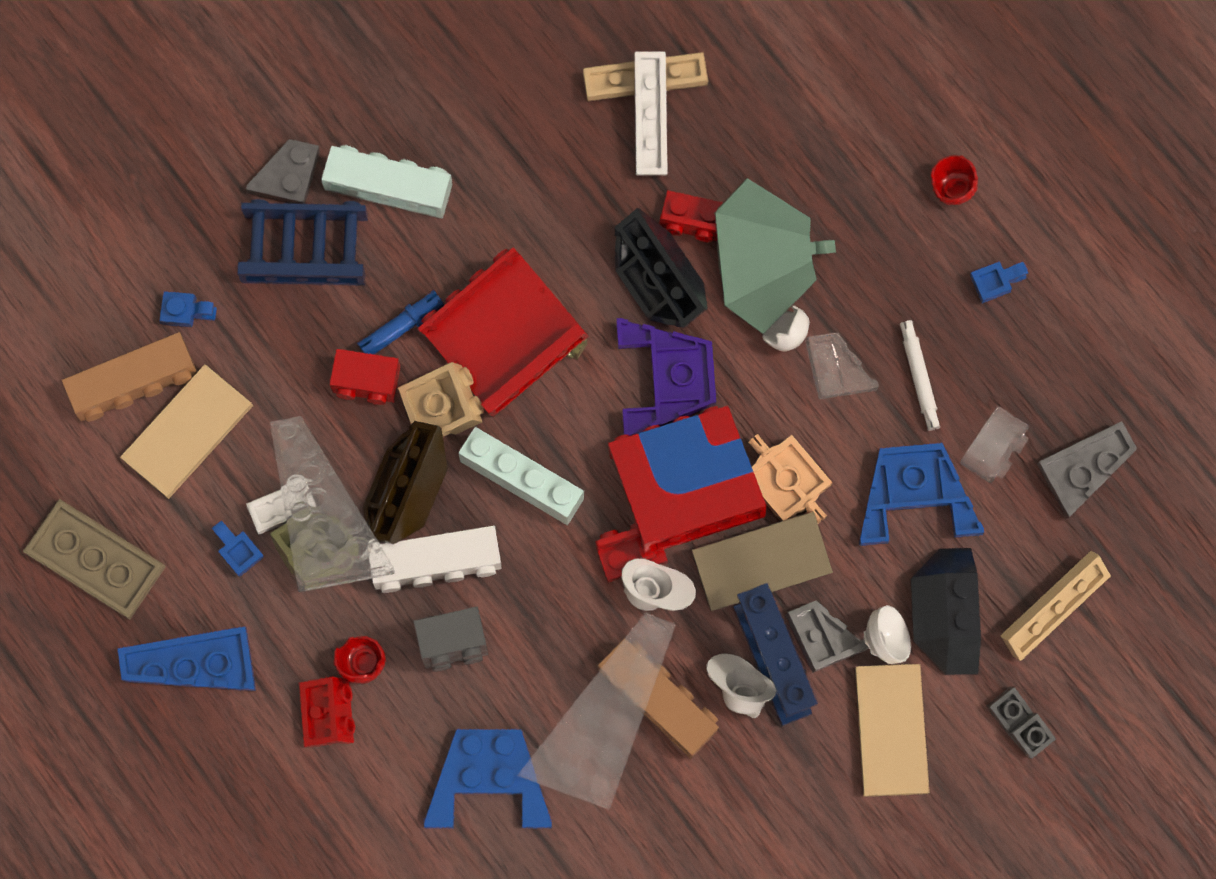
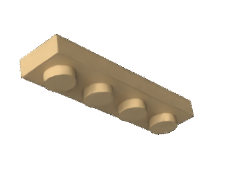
M703 52L666 57V91L708 85ZM634 62L583 68L587 101L635 95Z
M1090 551L1000 635L1013 657L1019 661L1026 657L1111 577L1098 554Z

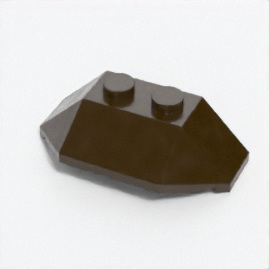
M414 421L409 426V430L401 434L386 450L363 505L364 520L367 527L366 537L369 539L394 545L425 526L448 470L442 428L438 425Z

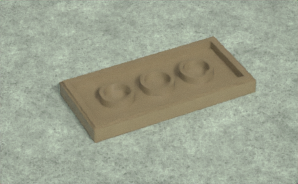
M60 499L23 550L29 557L129 620L166 568L163 563Z
M813 511L692 549L710 611L739 603L737 594L768 583L771 592L833 573Z

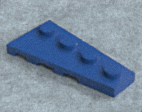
M246 626L118 648L121 679L123 682L256 691Z

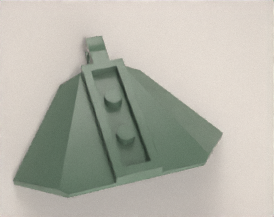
M746 178L715 211L719 274L722 280L724 306L764 334L817 280L812 255L835 253L836 248L835 240L810 242L811 218Z

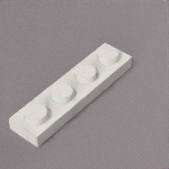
M635 52L636 176H667L666 52Z

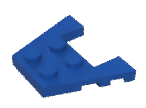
M943 443L879 449L859 540L860 546L889 543L886 511L949 505L954 538L984 534L982 523L978 521L973 505L964 492L959 481L960 478Z
M456 729L424 821V828L454 829L455 794H522V828H552V822L522 730Z

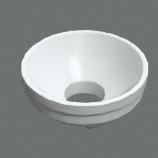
M886 605L874 610L868 620L866 631H864V641L869 647L871 654L889 664L906 661L911 651V640L904 619L892 606Z

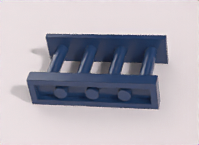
M254 199L250 203H241L245 219H252L250 259H247V262H238V276L241 283L365 286L366 273L363 264H358L355 260L357 221H368L366 205H361V203L356 201H346L342 205L269 203L262 199ZM265 219H283L281 259L278 260V263L265 262L262 259ZM295 220H314L312 260L309 263H296L293 260ZM326 220L345 221L343 261H340V264H327V261H325Z
M768 583L737 594L740 604L734 606L733 610L758 671L769 678L774 684L776 695L771 699L781 726L812 715L811 707L818 705V702Z

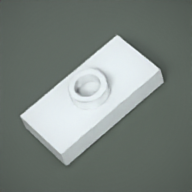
M306 480L246 504L258 534L284 525L309 512L311 514L318 511Z

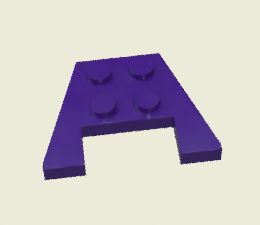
M616 318L618 349L650 347L655 407L622 409L624 434L632 436L643 432L649 426H663L673 422L678 417L689 416L716 405L712 341L677 332L670 333L655 329L654 326L639 325L628 322L627 319Z

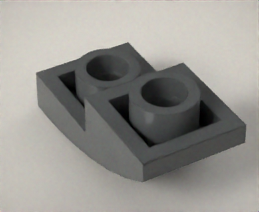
M1010 686L986 705L1006 733L1030 759L1034 758L1056 740L1040 716L1032 712L1015 687Z

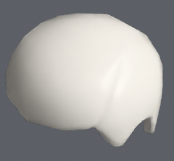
M792 306L794 312L786 311L762 336L767 344L779 351L785 352L795 349L804 341L808 334L809 318L803 310L796 306Z

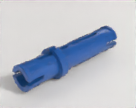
M432 290L431 293L412 306L410 304L405 306V311L357 344L363 353L375 355L413 327H420L423 324L421 322L423 317L432 310L438 311L444 306V303L439 295Z

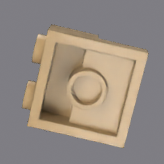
M451 362L398 387L411 424L414 421L438 425L442 428L444 437L448 434L456 435L482 423L480 414L484 413V408L481 405L482 402L477 396L472 395L470 385L473 384V377L466 367L463 368L462 365Z

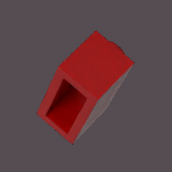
M336 349L330 380L331 390L333 393H336L337 397L346 400H354L356 396L367 398L368 402L378 405H385L386 401L394 402L401 368L399 358Z

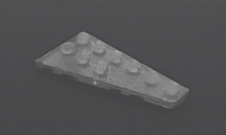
M299 416L270 422L298 591H309L395 574L393 565L303 418Z
M645 613L517 776L610 809L676 624Z

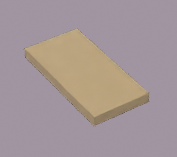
M204 365L120 458L169 499L253 405L207 365Z
M920 664L855 667L863 797L929 794Z

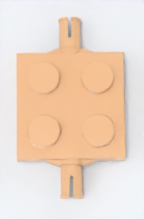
M759 434L755 435L748 443L760 457L756 464L752 466L766 505L780 521L790 519L796 513L805 510L808 513L814 512L818 524L821 520L823 521L827 515L816 504V500L821 493L832 485V481L793 435L781 444L771 448L767 446Z

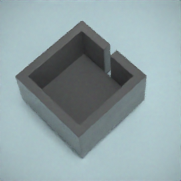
M478 606L414 621L421 657L426 669L432 668L433 672L450 669L451 663H454V661H464L465 665L483 661L482 656L489 655Z

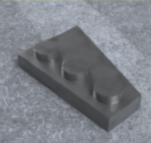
M1121 421L1039 461L1037 466L1068 520L1137 450V447Z

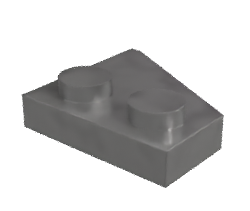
M289 139L248 183L246 187L247 193L293 204H305L320 152L319 146Z
M817 601L794 609L785 615L812 673L866 651L869 648L865 644L864 639L860 641L846 629L847 625L838 618L832 617L828 610Z

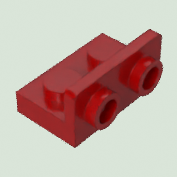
M667 190L659 224L674 236H681L683 233L692 235L701 242L717 241L715 211L723 202Z
M636 523L630 525L631 530L618 533V530H612L600 535V540H597L595 543L607 583L621 579L622 569L627 562L633 559H647L659 565L668 563L664 550L644 555L641 546V535Z
M327 677L300 682L304 747L312 748L335 743H354L355 722L352 718L351 709L353 694L349 681L344 678Z

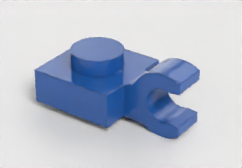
M999 261L971 272L970 277L981 302L985 303L1011 293L1010 283L1026 279V274L1029 272L1024 262L1003 270Z
M164 291L159 321L162 325L193 327L194 318L215 320L217 308L213 307V302L200 301L196 303L197 297L195 294Z
M222 520L212 527L214 533L225 544L218 552L239 577L264 558V555L244 531L235 537Z

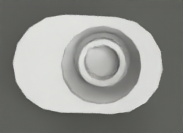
M633 559L627 562L622 569L621 578L625 587L624 593L627 595L630 603L638 609L644 611H651L657 608L673 611L681 610L691 605L695 599L696 589L693 582L685 574L677 570L659 565L647 559Z
M719 654L713 656L708 661L706 668L708 675L722 689L723 700L730 710L756 718L759 716L765 702L775 697L776 689L773 682L741 657L732 654Z

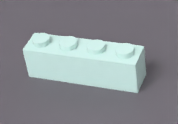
M342 145L340 148L331 146L321 179L326 191L442 219L452 188L451 174H447L444 169L438 167L426 169L404 159L397 162L389 160L385 155L376 152L368 155L360 153L357 149L347 145Z
M477 427L473 429L458 453L461 463L567 526L584 500V490Z

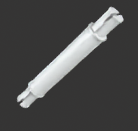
M905 321V323H900L904 337L902 343L905 347L921 414H924L927 430L932 431L941 427L936 413L938 408L935 404L919 338L916 337L913 321Z

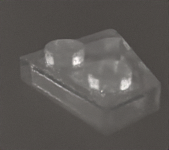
M838 332L809 336L805 340L819 399L871 392L879 388L878 382L875 379L871 380L860 366L862 362L855 353L849 351L847 343Z

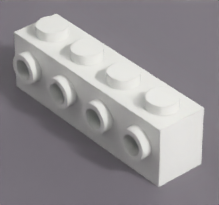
M495 526L403 540L394 545L385 543L368 546L373 584L376 590L381 589L383 593L399 591L402 585L413 584L415 588L432 585L433 580L445 579V582H457L463 580L464 575L477 573V577H488L495 575L496 570L502 569Z

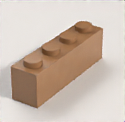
M178 332L65 378L62 382L76 416L81 422L84 420L90 422L101 418L104 412L113 408L119 410L129 407L134 403L133 400L140 397L156 396L163 391L162 388L169 385L185 384L192 379V376L196 375L197 370L181 333Z
M624 638L598 665V671L681 751L692 759L718 732L719 727L715 724L718 719L706 707L700 710L692 702L694 696L683 685L677 688L668 679L671 674L660 663L657 662L653 665L645 657L648 654L647 651L637 641L634 640L630 643Z

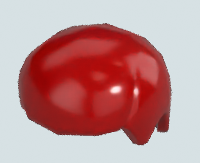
M949 155L940 159L932 168V188L935 196L946 205H960L972 199L978 189V175L974 164L962 155Z
M368 636L349 637L343 646L337 647L334 651V665L344 679L353 684L363 685L373 681L381 674L385 667L386 656L383 648L378 641Z

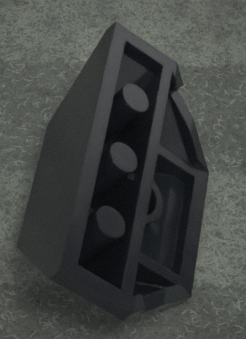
M636 208L615 226V271L648 320L685 328L708 309L704 282L669 231L640 208Z
M939 549L910 579L913 642L939 667L944 675H978L981 624L978 573L972 549Z

